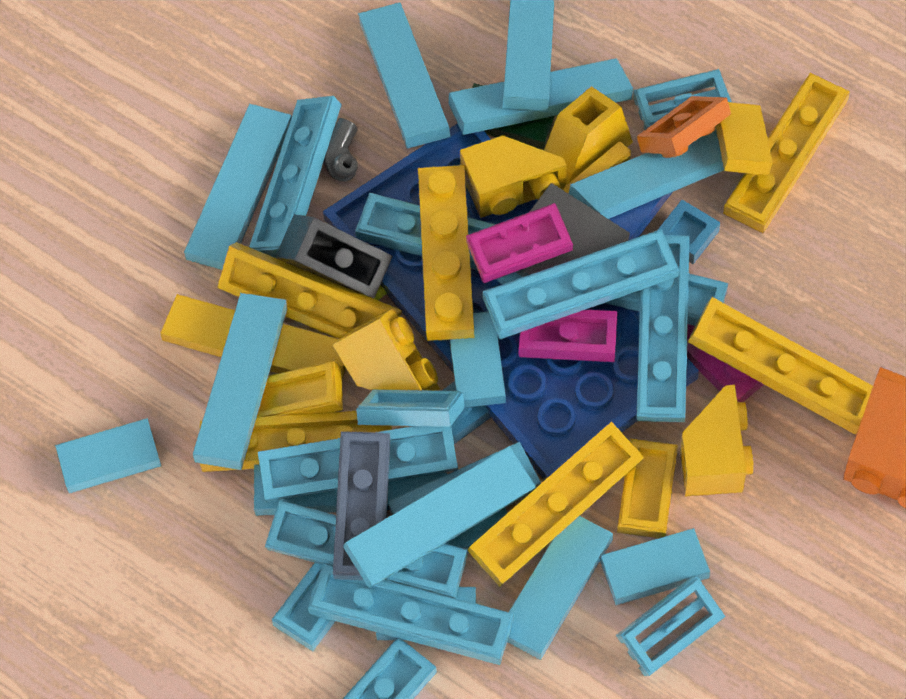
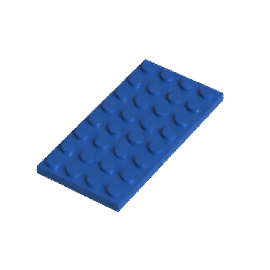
M457 123L449 128L450 137L426 143L323 211L324 221L356 238L355 230L369 193L420 205L418 168L459 166L461 149L491 139L484 131L463 135ZM466 186L467 217L492 224H499L529 213L538 201V199L518 205L506 214H491L480 218ZM363 241L393 256L380 285L427 341L422 256ZM470 268L473 313L488 312L483 300V291L502 284L497 279L483 283L479 271ZM602 303L585 309L617 311L615 362L519 357L520 333L503 339L498 337L506 403L484 406L489 411V416L513 444L521 443L531 465L544 481L611 421L621 432H624L638 422L639 311L608 303ZM450 339L427 341L453 372ZM688 358L686 387L696 381L699 370Z

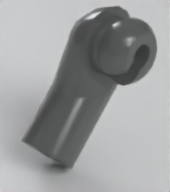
M343 118L338 119L334 127L324 158V164L329 175L341 182L351 180L356 175L358 169V162L356 158H353L348 149L358 128L354 123Z

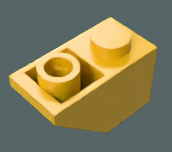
M591 86L557 115L544 151L564 158L567 165V185L620 141L628 147L633 143L622 107Z
M500 136L460 150V165H464L465 184L480 218L491 214H506L518 205L535 199L539 200L551 183L560 189L566 186L567 165L563 157L509 137Z
M394 308L347 332L332 344L356 386L369 390H440L434 366L427 358H422L413 342L414 334L410 325L403 317H398Z
M725 385L682 432L680 458L685 497L743 493L746 475L753 474L751 445L743 446L741 431H747L748 429L746 403L737 402L735 385Z

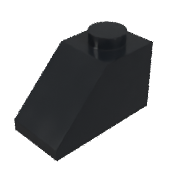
M294 214L275 257L374 299L393 256L315 217Z

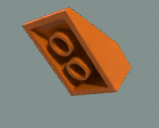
M880 367L847 461L843 480L851 482L861 492L873 495L879 493L895 499L906 509V377Z

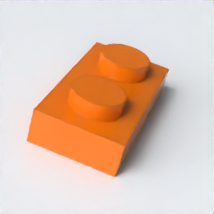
M691 96L637 135L641 153L661 154L664 158H673L687 152L690 144L698 138L714 132L715 126L731 115L727 98Z

